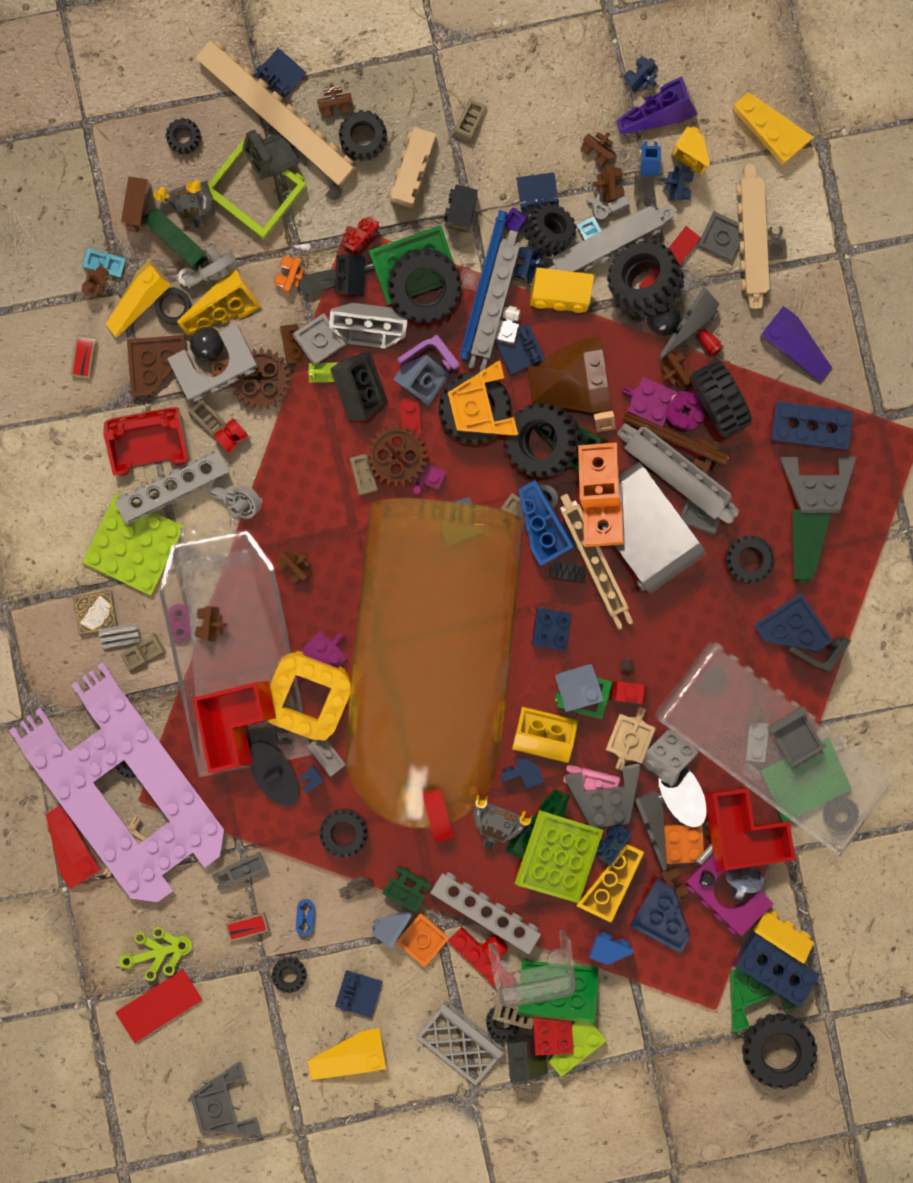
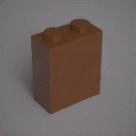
M128 176L121 223L127 228V231L138 233L139 230H144L145 215L147 214L151 184L148 179Z

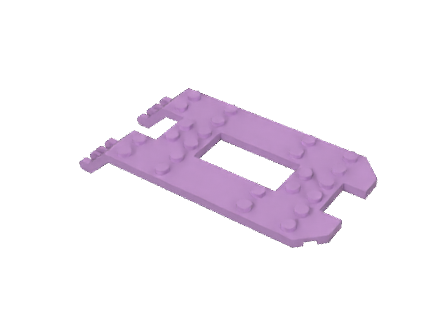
M101 662L98 668L105 675L103 680L100 681L96 673L91 670L88 673L96 685L92 684L86 674L82 676L83 681L90 688L88 691L84 692L78 681L71 684L86 709L100 726V730L70 751L58 735L48 716L40 707L35 712L43 721L40 726H37L33 717L29 715L26 718L33 727V731H31L24 720L20 722V725L27 732L25 737L22 738L16 727H12L9 731L27 760L128 896L132 899L159 902L173 891L172 887L163 877V874L192 853H194L204 868L220 857L224 828L123 693L111 672ZM123 760L126 761L169 820L167 824L141 843H138L94 783V781Z

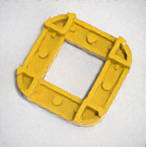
M300 651L281 657L270 683L276 719L268 720V722L313 740H326L335 731L351 693L352 683L346 670L340 666L336 668L304 656L303 652ZM295 675L331 688L317 719L283 706Z

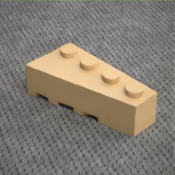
M414 127L413 132L409 131L406 140L409 144L407 150L403 149L400 159L403 162L401 168H397L395 179L397 180L395 186L391 187L389 194L392 203L414 209L436 139L435 133Z

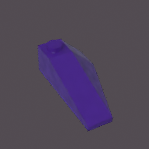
M681 76L663 85L660 88L661 91L654 97L648 96L643 105L632 108L617 119L620 133L625 134L677 124L698 115L683 77Z
M782 306L760 337L818 382H821L832 366L799 317Z

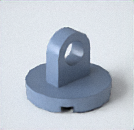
M754 866L727 870L726 872L727 881L734 887L733 899L742 900L745 892L755 893L761 890L763 886V875L756 872Z

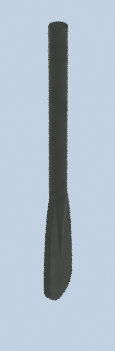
M373 262L365 264L364 272L375 269ZM336 269L303 276L299 281L300 290L305 294H312L335 286Z

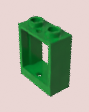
M597 678L598 683L603 684L601 693L604 701L597 703L595 712L581 708L571 711L602 719L612 682ZM557 691L554 702L558 703L557 707L565 709L560 692Z

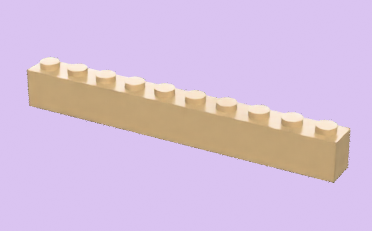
M210 40L196 56V59L334 182L342 185L356 169V166L353 165L354 160L348 155L343 156L339 152L340 148L335 143L326 141L324 139L326 135L319 129L315 131L310 126L312 123L304 116L302 118L296 114L297 110L291 104L286 105L281 101L283 97L276 91L272 93L267 88L269 85L260 78L258 80L254 77L253 74L255 72L248 66L243 67L239 63L240 59L235 54L226 52L224 44L219 40L216 42Z

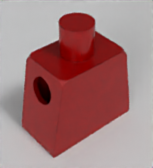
M611 681L609 700L638 704L646 703L648 685Z

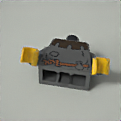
M189 180L187 185L171 190L168 194L165 187H160L153 194L154 199L158 201L165 200L171 204L183 220L193 218L196 228L207 225L204 214L213 210V195L209 191L207 180L202 182L199 180L194 182Z
M477 795L473 817L475 827L479 829V833L486 836L482 846L487 849L493 850L497 840L505 843L506 840L509 841L523 831L526 825L530 824L533 818L532 815L530 818H525L526 811H523L520 817L515 812L487 802V796L485 800H479V795Z

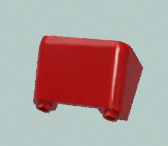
M178 407L110 418L104 422L103 435L113 476L128 475L129 471L132 470V466L169 460L175 466H180L189 462L182 419Z

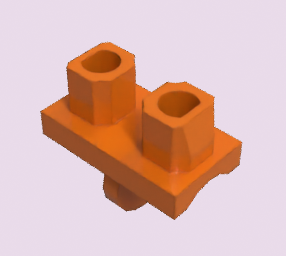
M282 257L280 267L288 269V273L286 276L277 273L273 282L281 287L282 291L287 292L290 290L293 279H295L293 286L299 287V281L305 269L299 268L296 274L300 258Z

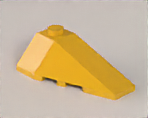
M151 259L135 273L106 322L107 327L115 337H118L171 286L170 282Z
M236 269L220 279L177 323L187 335H191L201 327H211V325L220 322L224 324L229 319L235 317L239 319L246 317L260 308L261 305L245 279Z
M380 1028L360 1031L347 1040L308 1060L311 1080L386 1069L387 1065Z

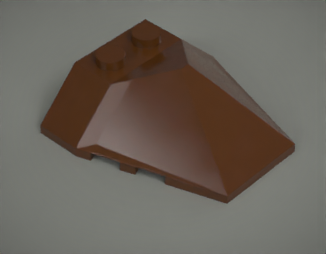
M601 336L581 339L527 367L533 404L546 403L567 408L568 410L584 411L591 414L611 411Z

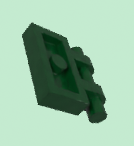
M398 865L394 872L401 875L399 880L391 877L382 894L416 913L425 897L419 890L421 887L429 890L431 883L427 882L423 876L419 877L413 874L407 867L404 869ZM408 879L416 884L414 889L404 884V881Z

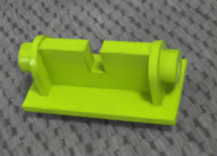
M309 363V383L335 382L330 369L337 363H318L315 366Z

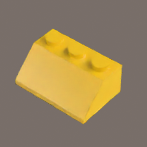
M687 126L676 143L671 156L699 174L704 175L710 164L704 136L701 135L702 132L699 129Z
M537 268L531 284L530 306H535L539 309L553 308L557 311L569 310L575 313L587 312L590 304L594 274Z
M522 707L512 749L568 763L573 749L578 720Z
M771 909L768 912L766 911L754 923L751 929L804 964L814 944L810 940L812 936L803 930L799 933L794 929L795 925L788 920L782 922L778 919L779 915Z

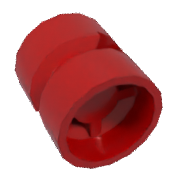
M231 418L225 424V429L220 428L213 435L229 454L237 447L238 442L242 443L249 437L234 418Z

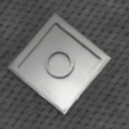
M324 313L292 334L314 366L346 345L329 328L330 321Z

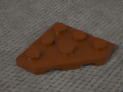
M185 335L127 339L131 397L151 396L173 371L167 358L186 350Z

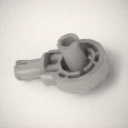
M215 244L206 248L204 251L211 262L204 267H201L199 264L197 271L183 278L188 288L190 289L202 280L207 282L219 280L233 272L237 267V262L231 251L221 256Z
M214 485L210 490V496L223 500L233 516L239 515L246 519L252 518L260 511L263 503L262 498L252 488L245 485H240L237 488L230 486L227 489Z

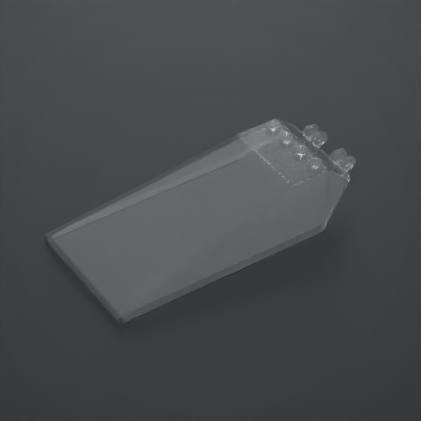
M230 518L229 521L232 533L225 534L224 522L218 520L220 536L199 539L197 526L193 525L191 531L194 541L187 542L185 528H180L182 543L173 544L159 591L199 777L247 768L249 765L208 773L193 697L260 681H269L270 685L281 657L292 653L275 569L248 530L237 532L234 518ZM206 606L219 607L218 615H222V623H227V627H221V634H216V642L202 641V638L195 636L196 627H204V619L197 618V609L206 608ZM295 675L283 706L304 714L297 676ZM264 721L247 725L245 729L281 727ZM294 732L276 733L277 740L292 739V744H282L275 747L287 760L312 755L311 750L308 748L310 744L309 738Z

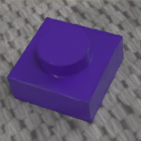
M512 207L506 216L507 222L505 226L520 234L529 218L518 209Z

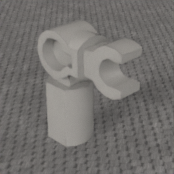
M595 190L596 199H590L589 195H586L587 202L593 205L591 208L595 219L599 222L607 220L610 214L614 215L630 207L625 195L607 203L608 206L606 207L603 202H600L598 190Z

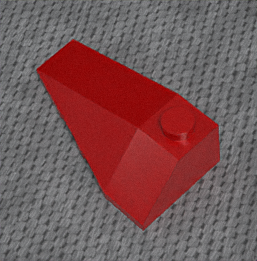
M62 805L45 814L59 873L69 889L103 869Z

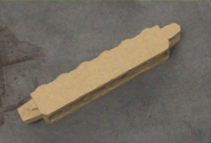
M748 164L743 169V179L739 181V184H736L737 196L740 195V203H737V214H741V222H738V233L742 234V241H739V252L743 255V260H740V272H743L744 279H741V291H744V296H747L750 309H761L763 295L770 289L765 183L761 178H756L755 166Z
M568 494L560 496L564 505L560 508L561 515L609 616L613 618L618 630L622 629V624L616 614L622 611L629 625L633 624L627 610L629 609L600 547H585L584 519L580 505L577 504L576 500L571 502Z

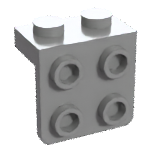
M667 730L646 751L642 764L647 770L660 777L663 782L673 786L677 782L680 772L697 756L698 750L672 730Z

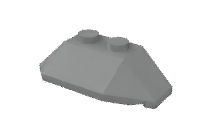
M350 303L331 309L329 328L347 344L387 348L406 337L408 319L390 307Z

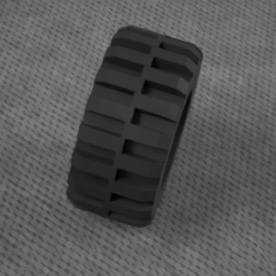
M639 241V244H630L629 248L626 250L622 249L620 255L615 256L613 265L611 264L608 269L610 274L607 275L610 292L626 313L629 312L633 316H638L639 314L641 317H648L649 314L654 316L658 315L657 312L666 311L669 305L672 306L676 302L675 298H679L682 293L680 289L684 287V272L670 248H667L662 243L657 244L656 241H649L648 243L646 241ZM649 269L660 270L658 278L651 285L641 289L631 288L634 279L643 271Z
M416 248L409 253H404L399 260L395 261V265L389 272L387 282L388 293L396 310L405 318L414 320L417 323H432L435 320H442V317L448 316L454 307L456 308L457 301L462 293V280L458 269L449 257L435 249ZM431 268L440 275L443 283L442 291L433 302L418 303L409 296L406 287L407 280L416 269Z
M715 360L691 374L690 379L707 416L722 437H729L751 424L752 417L748 405L735 380L721 361Z
M478 371L465 372L453 378L444 387L438 404V413L442 427L455 441L468 446L489 444L502 435L457 431L448 392L479 374ZM499 380L485 383L487 395L493 404L492 416L494 422L509 419L512 406L507 389Z
M535 403L534 405L524 406V410H518L515 413L517 417L514 418L518 435H508L507 439H504V445H508V449L505 450L506 454L512 457L510 462L518 466L517 469L527 473V475L544 478L555 477L557 474L566 472V467L571 468L574 464L573 458H578L579 455L576 452L577 448L582 443L578 441V437H581V431L576 429L578 423L576 420L571 419L572 415L559 406L546 403ZM547 422L553 426L556 432L557 443L554 451L548 457L540 459L531 452L529 438L532 430L538 424Z
M767 1014L766 1017L757 1019L756 1023L748 1028L749 1031L743 1038L742 1057L751 1075L761 1084L770 1086L773 1089H788L789 1086H798L800 1081H805L808 1078L809 1072H813V1065L817 1062L816 1052L818 1049L813 1034L802 1021L789 1014ZM776 1033H784L791 1036L796 1042L798 1049L794 1062L783 1069L770 1067L762 1057L763 1043L768 1037Z

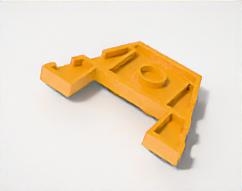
M497 361L448 392L457 431L518 435L514 417L494 422L485 383L504 379L500 361Z

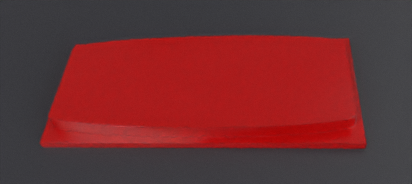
M182 969L115 1013L133 1042L136 1043L203 999L184 969Z

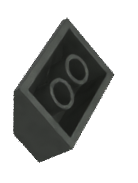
M370 351L341 360L330 369L349 421L367 420L388 403Z

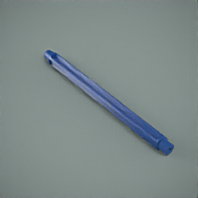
M499 210L498 217L495 219L496 222L462 348H460L461 354L459 358L463 360H468L469 353H471L502 233L507 222L506 216L508 212Z

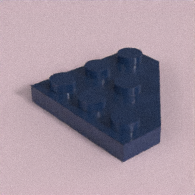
M802 593L753 624L762 640L816 652L833 642V639Z
M657 878L631 921L630 926L681 953L691 935L675 888Z

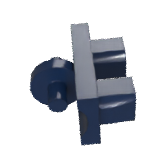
M641 56L636 61V66L640 70L636 74L628 70L623 76L631 91L635 94L641 87L646 89L649 85L653 88L657 85L654 81L658 76L655 73L658 69L655 60L652 58L648 60Z
M675 166L673 172L668 173V178H662L661 182L667 184L666 191H670L668 201L674 202L690 199L691 190L683 187L684 182H692L694 172L688 170L687 166Z
M532 246L520 247L518 257L525 260L524 265L516 264L513 272L526 282L532 283L536 269H546L547 263L542 261L543 255L539 251H534Z

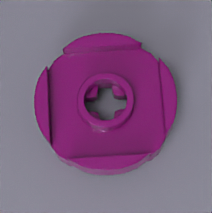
M680 392L670 398L669 405L666 407V415L669 422L673 426L680 428L679 430L687 431L694 429L704 420L703 406L696 393ZM684 407L687 408L688 415L682 413Z

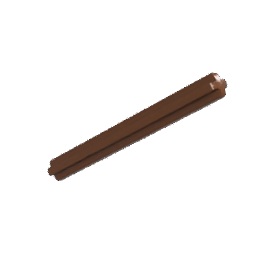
M627 412L624 415V423L638 429L647 427L658 437L723 465H727L730 456L631 413Z

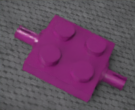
M642 377L639 386L635 390L624 385L621 393L631 397V403L627 410L628 413L661 427L667 418L666 407L669 405L670 398L678 393L645 377Z
M319 631L300 652H303L304 656L338 668L347 659V656L341 652L338 646L346 637L340 632L332 640ZM298 675L295 677L300 684L305 679Z

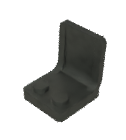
M255 130L246 133L242 149L260 180L298 166L299 160L281 133L262 139L261 135L257 134Z
M845 636L836 637L829 646L832 649L821 663L792 646H787L785 651L812 667L820 668L824 672H830L851 640Z

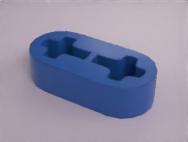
M310 899L301 900L297 906L296 931L302 936L309 935L313 930L315 905ZM305 902L312 908L308 910L307 916H304V909H301ZM303 919H307L306 924L310 926V929H307L306 932H302V928H299V925L303 924Z

